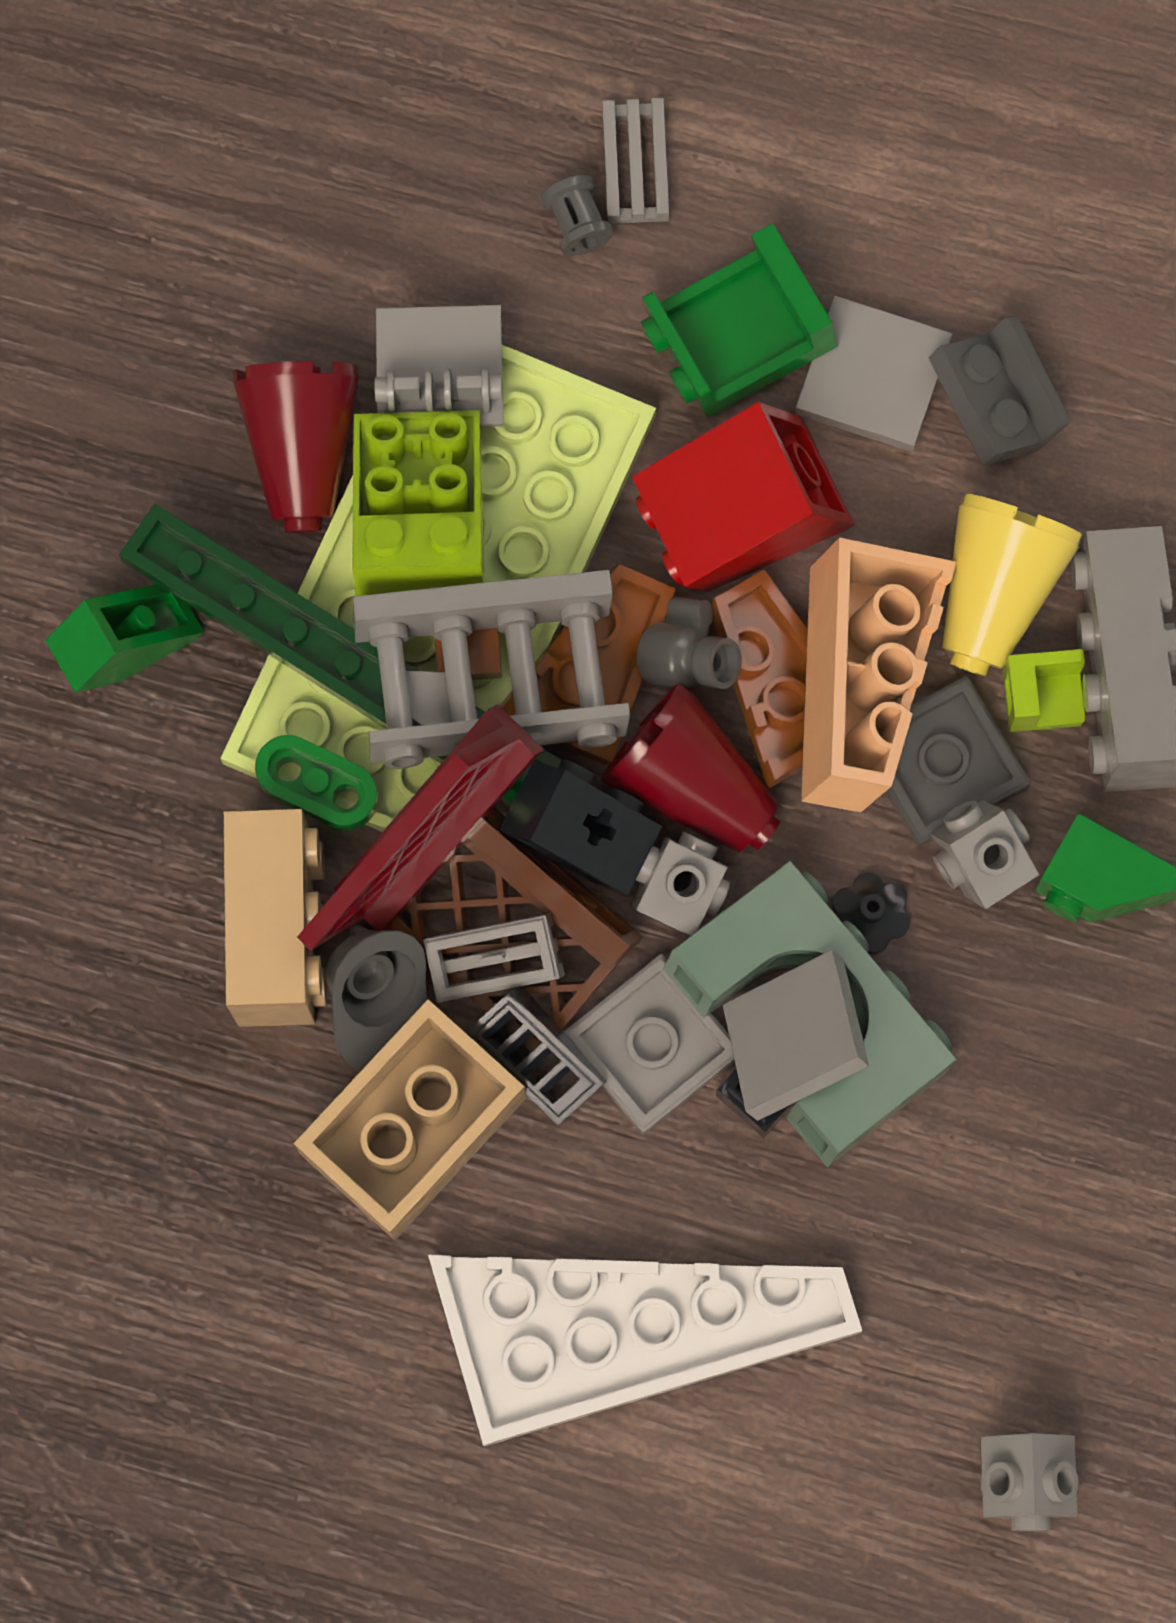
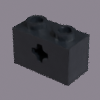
M565 759L561 760L558 768L534 761L499 831L589 882L628 896L662 826L641 814L645 804L637 798L616 788L610 787L606 794L594 787L593 784L597 776L591 771Z

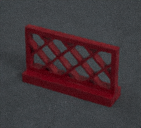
M498 704L489 708L334 888L336 892L297 938L312 951L363 918L378 932L388 929L544 749Z

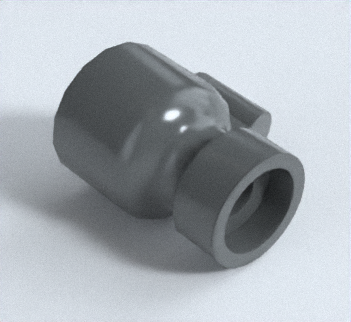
M675 596L668 603L667 616L664 623L653 624L644 632L637 650V666L640 675L646 683L672 688L679 683L685 688H691L699 683L706 687L726 689L734 684L741 670V651L738 644L731 638L707 636L709 625L712 623L714 615L709 601Z

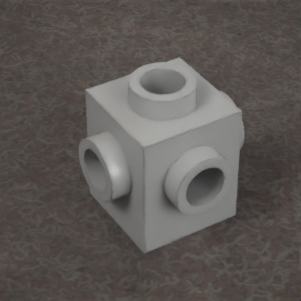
M985 800L980 802L968 801L949 811L943 818L945 824L930 833L940 853L933 856V860L944 880L953 889L959 886L966 898L984 909L989 908L1039 876L1037 869L1023 846L1030 841L1029 835L1020 819L1011 809L1004 811Z
M683 831L678 842L662 835L658 846H652L636 878V881L640 883L630 905L635 910L692 936L698 931L705 914L714 917L722 906L730 886V882L723 879L728 867L713 859L718 849L717 847ZM683 871H688L689 878L686 885L680 889H674L673 882L675 877Z
M1027 1433L981 1437L983 1518H1008L1011 1520V1531H1050L1051 1518L1078 1517V1475L1076 1472L1075 1436Z

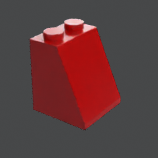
M761 402L753 404L632 476L640 493L636 497L637 508L648 526L653 530L657 529L667 549L662 552V558L669 574L678 584H683L684 587L705 592L714 590L842 533L855 525L803 418Z

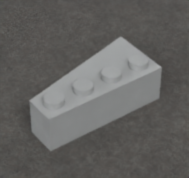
M1162 526L1086 531L1080 546V552H1076L1071 559V579L1074 590H1084L1086 613L1077 614L1076 626L1079 649L1090 651L1092 674L1083 675L1082 688L1085 711L1096 712L1098 735L1089 736L1088 744L1091 773L1102 774L1103 792L1176 787V685H1172L1171 674H1176V627L1174 623H1164L1163 613L1171 612L1173 596Z

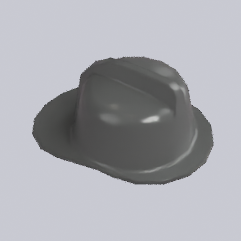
M352 926L349 929V937L335 947L327 960L324 977L327 991L332 1000L333 1033L337 1049L350 1066L362 1070L427 1001L424 949L413 935L400 930H383L378 932L369 931L362 926Z

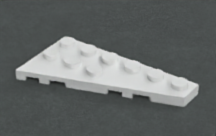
M428 1255L484 1447L862 1332L843 1267L731 1266L712 1263L666 1264L645 1261L512 1259V1257L469 1258Z

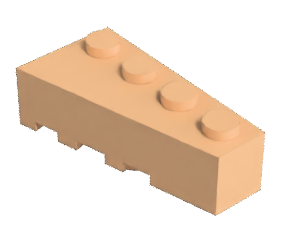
M838 538L810 567L801 802L862 812L892 786L913 715L910 712L916 689L922 684L928 663L925 662V657L932 634L939 626L944 608L941 606L946 586L952 581L957 564L956 561Z

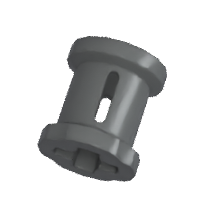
M576 175L558 181L547 188L541 195L545 209L553 211L563 235V239L559 244L563 254L566 256L582 255L594 251L605 245L614 236L610 222L603 221L592 196L595 185L592 177L588 175Z

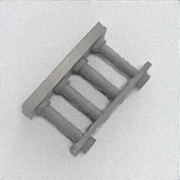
M609 570L354 596L353 626L355 642H370L372 646L377 647L387 729L369 731L370 764L385 762V766L388 768L404 769L421 764L424 758L447 756L479 719H477L467 644V637L474 630L498 628L499 632L505 634L516 715L510 717L539 745L578 741L581 747L597 748L614 743L617 737L626 736L630 718L628 703L605 705L594 623L600 617L609 616L613 594ZM561 621L562 625L569 627L580 708L541 712L530 630L535 628L536 624ZM434 635V638L441 640L452 722L413 726L403 643L408 641V637Z

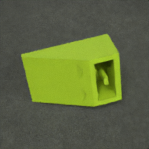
M480 410L354 414L352 570L356 596L485 583Z

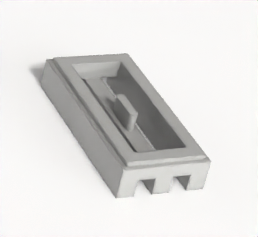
M651 98V103L639 104V99H628L627 104L615 105V100L602 101L608 222L610 224L669 221L664 98ZM652 119L656 207H644L640 120ZM628 120L632 208H620L616 121Z
M551 912L430 936L424 939L437 1003L560 979L565 976L563 964L559 963L556 952L559 951L557 937L553 938L551 926L554 925ZM532 931L536 933V942L443 960L441 952L442 949ZM541 955L543 967L451 985L448 983L447 973Z

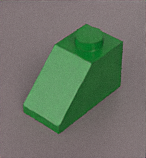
M158 584L85 599L45 639V642L75 693L122 682L198 639L204 633V630L188 603Z
M1078 813L1043 874L1035 892L1046 897L1043 902L1044 906L1056 915L1072 922H1077L1079 917L1092 923L1176 901V867Z

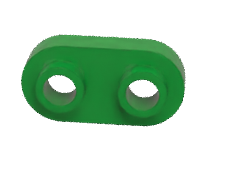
M294 735L275 737L269 740L257 755L255 762L256 776L261 788L270 798L292 809H302L305 815L332 828L343 831L360 828L371 820L377 810L378 791L374 779L367 770L303 738ZM290 762L298 764L301 767V773L297 779L286 782L278 777V771L282 765ZM343 790L356 792L358 794L357 803L349 809L339 808L335 804V798L339 792Z

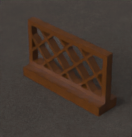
M494 807L463 842L473 853H461L459 847L446 862L450 863L453 899L422 901L420 892L404 910L411 911L412 923L401 914L390 928L413 935L424 949L425 959L428 961L423 941L428 938L425 935L423 910L454 908L456 931L468 929L466 907L498 905L500 922L511 920L510 904L532 903L543 914L551 912L554 924L551 926L553 938L557 937L556 925L570 936L557 937L558 946L580 945L600 963L586 981L561 982L560 978L550 980V983L523 986L529 994L551 993L553 1021L563 1031L622 959L631 953L643 936L563 866L499 831L505 816ZM484 861L495 871L497 896L465 898L462 862ZM508 883L521 895H509ZM512 935L502 937L501 941L472 943L442 949L441 952L443 960L451 959L447 954L459 953V957L471 955L470 952L491 951L536 942L537 939L513 940ZM557 951L556 953L559 962V952ZM515 960L504 962L505 974L516 972ZM472 969L447 973V978L453 984L476 980L473 977ZM517 987L468 997L485 1012H488L500 1001L495 996H504ZM577 991L564 1006L562 992ZM513 1016L503 1027L510 1034H513L523 1023ZM533 1034L523 1045L533 1052L542 1042Z

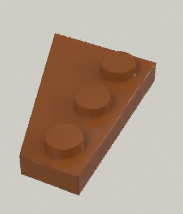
M618 564L609 571L613 593L609 616L600 617L594 623L605 705L628 703L629 712H631L643 680L637 666V650L640 639L651 625L664 622L668 603L673 598L676 588ZM564 626L535 661L541 712L580 708L569 627ZM513 690L499 705L509 716L516 715ZM617 737V740L610 745L597 748L581 747L578 741L557 743L556 745L606 765L612 763L621 737Z
M763 569L716 596L711 605L714 613L713 624L717 636L733 639L741 651V670L733 685L766 786L769 789L803 769L808 629Z

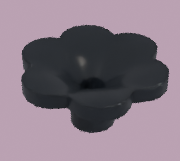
M864 873L855 879L852 887L842 888L834 895L833 910L839 916L842 923L849 921L862 933L869 946L868 953L877 954L883 952L887 948L890 939L901 938L909 930L910 918L904 910L907 894L899 884L883 883L877 875ZM874 905L878 911L872 913L868 911L867 906Z

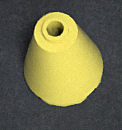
M966 494L958 510L952 560L956 561L957 564L949 585L942 648L953 653L951 665L986 677L989 666L999 669L1003 668L1008 655L1012 654L1078 550L1082 534L1071 527L1044 516L1038 515L1034 517L1017 511L1018 507L983 496Z

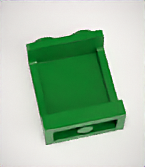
M773 223L751 235L755 250L661 302H659L653 291L642 297L649 317L640 321V324L650 344L657 354L668 350L677 366L670 370L669 374L686 405L697 400L707 418L838 347L832 321Z

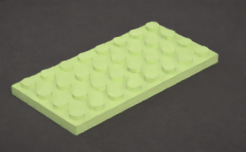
M502 345L503 426L480 427L485 583L586 572L655 420L656 408ZM352 476L298 594L354 629L353 597L356 594L352 570ZM561 621L536 624V627L530 630L535 661L557 636L562 625ZM499 632L502 678L472 680L475 705L485 712L497 704L500 705L512 691L505 634ZM434 635L408 637V641L403 643L405 662L420 671L437 672ZM270 655L267 657L220 758L223 765L257 779L255 772L256 758L260 749L269 740L282 735H294L303 738L363 767L370 773L378 791V806L374 816L365 825L381 832L386 829L440 766V763L431 757L424 758V761L417 766L404 769L388 768L385 766V762L370 764L369 731L385 728ZM286 763L280 767L278 777L286 782L293 781L300 775L301 767L296 763ZM343 790L337 794L335 804L342 809L352 808L358 801V794L352 790Z

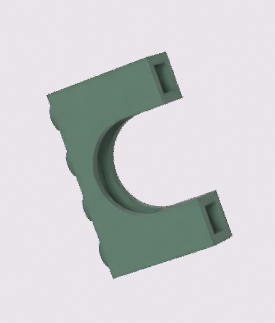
M789 861L673 949L663 969L701 1016L705 1018L737 992L765 973L778 969H795L830 950H833L843 958L869 1066L797 1101L786 1117L828 1168L941 1079L957 1059L950 1052L952 1045L945 1032L932 1020L924 1021L909 1003L910 994L903 982L893 972L889 970L883 972L867 953L869 946L862 933L849 921L842 923L826 904L828 898L821 884L811 874L807 872L801 874L793 863Z

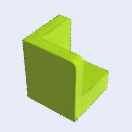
M1084 650L1008 655L1002 673L1009 732L1077 727L1084 723L1085 710L1080 675L1085 664Z

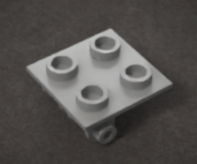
M501 305L376 308L377 377H375V401L377 402V413L480 410V427L503 426Z

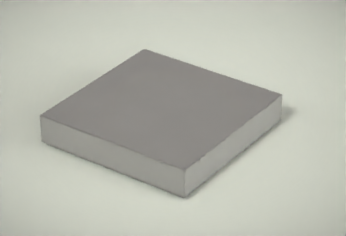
M834 296L828 316L833 324L838 347L811 362L795 408V415L913 452L938 381V376L928 357L941 345L949 344L953 333Z
M833 950L723 1004L745 1111L757 1121L869 1066L844 960Z
M662 954L657 956L564 1031L566 1036L606 1079L607 1082L602 1087L643 1136L735 1062L729 1034L711 1013L705 1018L701 1016L664 971L663 968L667 960Z

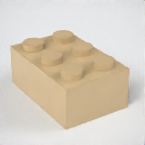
M302 809L224 812L226 1006L239 1027L316 1024L315 1006L327 1005V988L324 977L325 967H321L320 956H315L314 949L310 951L297 938L324 906V904H320L319 892H313V880H324L325 878L324 844L319 842L318 828H309Z
M427 1000L293 1144L300 1155L395 1241L527 1098L525 1087L430 1000Z

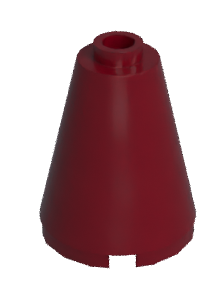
M313 361L272 362L245 366V372L238 369L233 370L234 388L271 521L284 522L285 533L321 532L322 520L332 519L335 514L359 382V371L356 364L332 361V372L321 373V367L314 366Z
M680 683L674 685L639 724L641 727L630 742L626 741L620 748L612 763L605 769L600 780L609 789L612 787L621 790L642 801L645 807L737 852L743 851L748 845L752 846L755 850H759L772 836L781 822L773 815L779 802L691 690H688Z

